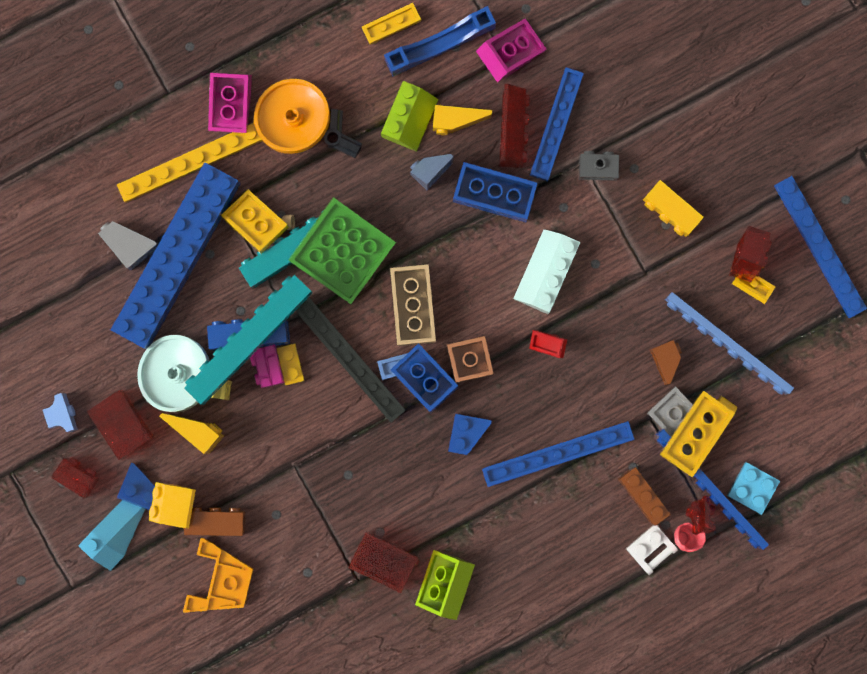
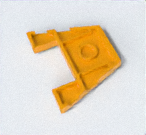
M201 538L197 555L216 559L207 599L188 594L183 612L245 607L253 568L207 539Z

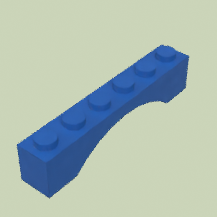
M488 6L431 37L401 46L384 54L385 62L394 77L494 30L496 22Z

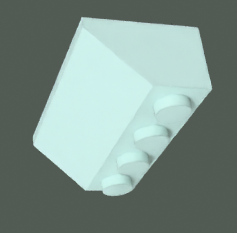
M543 230L513 299L549 314L580 242L563 234Z

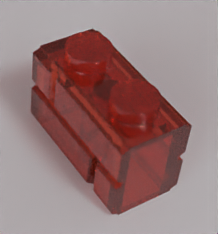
M70 457V459L63 458L51 478L83 499L87 498L99 481V478L95 476L97 473L89 467L84 469L79 466L81 462L73 457Z

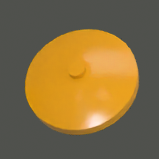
M286 79L270 86L260 96L254 111V124L260 138L273 150L286 154L300 153L315 146L325 135L330 122V109L324 94L314 84L301 79Z

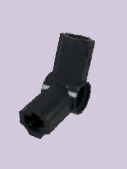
M330 109V122L324 135L326 145L331 149H336L356 159L361 150L362 143L342 134L343 110ZM331 135L338 136V140L335 143H330L328 138Z

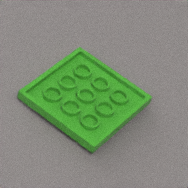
M333 197L288 260L352 304L396 242Z

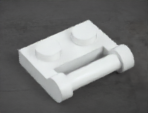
M652 525L626 548L648 575L653 573V569L671 553L674 554L678 551L657 525ZM664 543L667 548L647 564L644 559Z

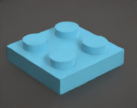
M745 462L727 496L762 515L780 481Z

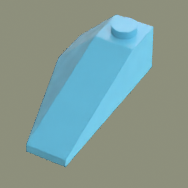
M122 500L79 544V547L91 559L111 571L125 556L130 541L135 534L134 532L146 509Z

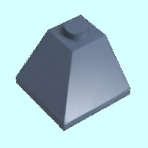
M447 154L423 158L421 161L417 160L410 167L412 169L410 175L428 190L453 164V156Z

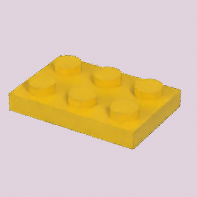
M249 189L221 214V217L261 254L289 228L280 217Z

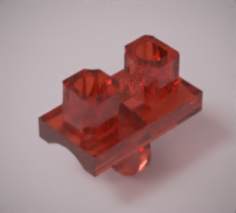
M707 496L693 501L691 508L686 509V516L690 517L692 522V534L710 533L715 530V523L710 521V516L715 512V506L709 503V497Z

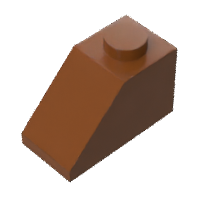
M674 340L650 350L664 385L672 382L681 359V348Z

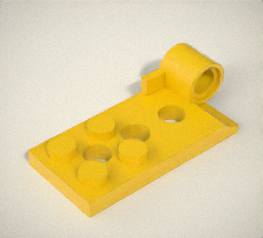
M703 391L660 455L693 477L735 415L737 406L723 396L716 400ZM705 413H710L713 417L710 424L704 421ZM695 428L702 431L701 439H696L693 436ZM685 444L690 445L692 448L690 455H685L682 451Z

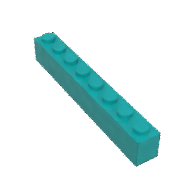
M295 275L292 278L288 276L282 282L283 287L279 291H273L268 297L269 301L265 305L261 304L254 311L256 315L251 320L249 318L246 319L240 326L242 329L237 334L235 332L231 334L227 339L228 343L223 348L220 346L213 353L215 357L210 362L205 361L199 368L201 371L196 376L192 375L185 382L187 385L184 389L200 405H204L313 293Z

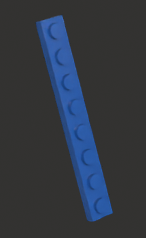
M790 176L774 185L848 318L866 310L867 307L794 178Z
M627 421L482 468L487 487L632 441L634 437Z
M664 429L659 430L655 434L658 437L657 442L664 448L671 438ZM699 468L694 475L697 480L696 485L702 491L706 490L710 494L709 499L716 506L719 504L724 509L722 513L729 520L733 519L737 523L735 525L736 529L741 534H747L750 538L748 542L755 549L764 550L769 544Z

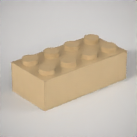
M429 264L390 268L397 345L436 343Z

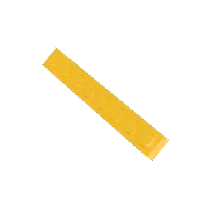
M252 123L247 126V133L232 132L121 182L117 184V187L124 202L127 203L200 170L204 162L211 165L263 140L258 135L255 124Z

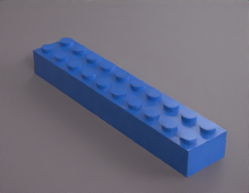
M204 162L113 324L111 331L144 349H147L152 344L221 221V214L227 210L241 183L237 179Z

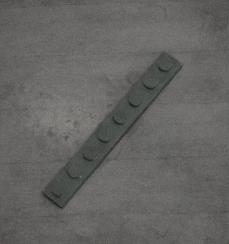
M308 297L296 312L392 423L406 410Z

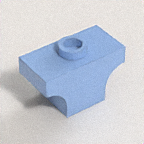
M65 393L54 395L53 405L43 409L48 428L61 426L66 432L78 430L74 419L76 413L74 407L69 404L67 395Z

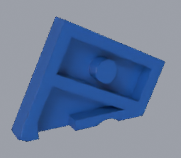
M455 414L448 452L468 455L492 421Z
M131 463L117 498L150 510L153 500L152 493L155 486L134 463Z

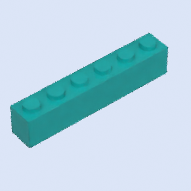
M310 218L301 229L299 227L289 232L290 236L285 239L283 237L273 242L274 246L266 249L262 254L257 252L258 256L253 259L248 258L241 263L242 266L239 267V270L252 289L293 264L288 259L318 218Z

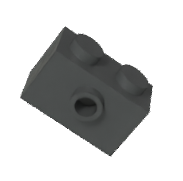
M585 151L584 154H580L579 180L617 181L619 178V155H614V152L595 154L594 151Z

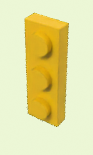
M411 3L362 26V30L369 44L372 45L421 22V18L414 4Z

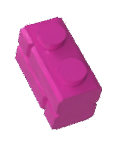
M276 345L259 348L250 357L252 366H256L257 374H255L256 383L261 385V388L285 383Z

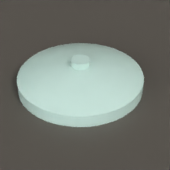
M180 335L165 336L153 342L144 352L138 367V384L144 398L153 407L166 412H182L198 404L184 387L187 385L185 382L192 375L196 376L201 371L199 368L205 361L210 362L206 351L193 339Z

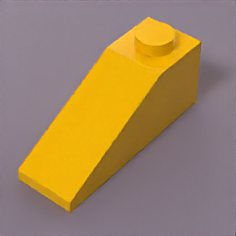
M435 105L433 131H436L438 135H448V133H453L490 119L492 110Z

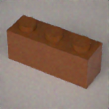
M632 467L617 478L653 526H656L671 515L636 467Z
M193 507L189 529L184 528V535L243 536L245 535V512H240V508H229V511H221V508L211 507L209 511H202V507Z

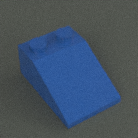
M419 343L390 369L430 413L459 388L456 382Z

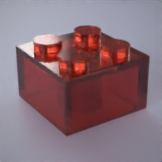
M751 226L747 227L737 243L730 276L752 282L755 276H759L761 268L764 269L768 258L765 257V254L771 247L772 241L769 240L771 233Z

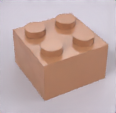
M485 336L447 345L456 383L494 374Z

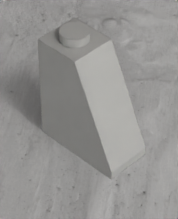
M113 221L104 224L98 233L129 270L135 268L153 253L158 246V243Z

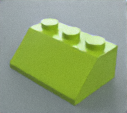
M403 81L382 129V138L417 152L438 99L422 88Z
M433 550L415 605L440 617L457 620L475 564Z

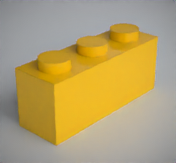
M661 180L643 199L644 205L649 210H655L659 213V218L663 222L673 225V230L680 236L684 235L687 237L704 218Z

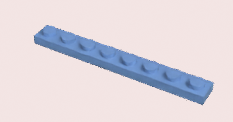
M673 292L666 297L665 300L668 302L667 306L673 311H680L683 314V319L689 323L694 322L702 334L707 335L708 333L713 337L712 341L719 347L723 345L727 348V353L735 359H741L743 361L742 365L750 371L755 370L762 381L765 383L769 381L774 385L773 389L781 395L783 393L790 394L794 387Z

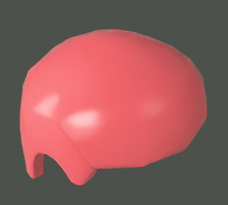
M690 522L679 525L674 533L676 545L685 552L697 551L703 548L706 542V534L703 528Z

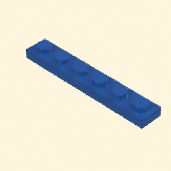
M565 68L530 176L545 181L549 180L584 73Z

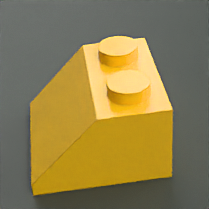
M156 482L152 493L153 500L149 510V521L189 529L196 490L179 485Z

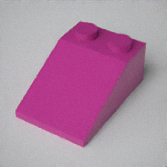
M525 18L485 41L476 52L495 80L499 82L547 49Z
M210 73L208 131L247 133L252 75Z

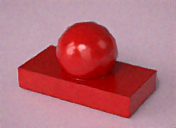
M533 330L529 349L557 358H564L567 339L561 338L558 335Z

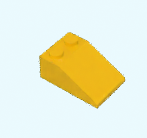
M164 413L159 416L203 454H210L224 437L221 434L223 430L216 424L204 423Z

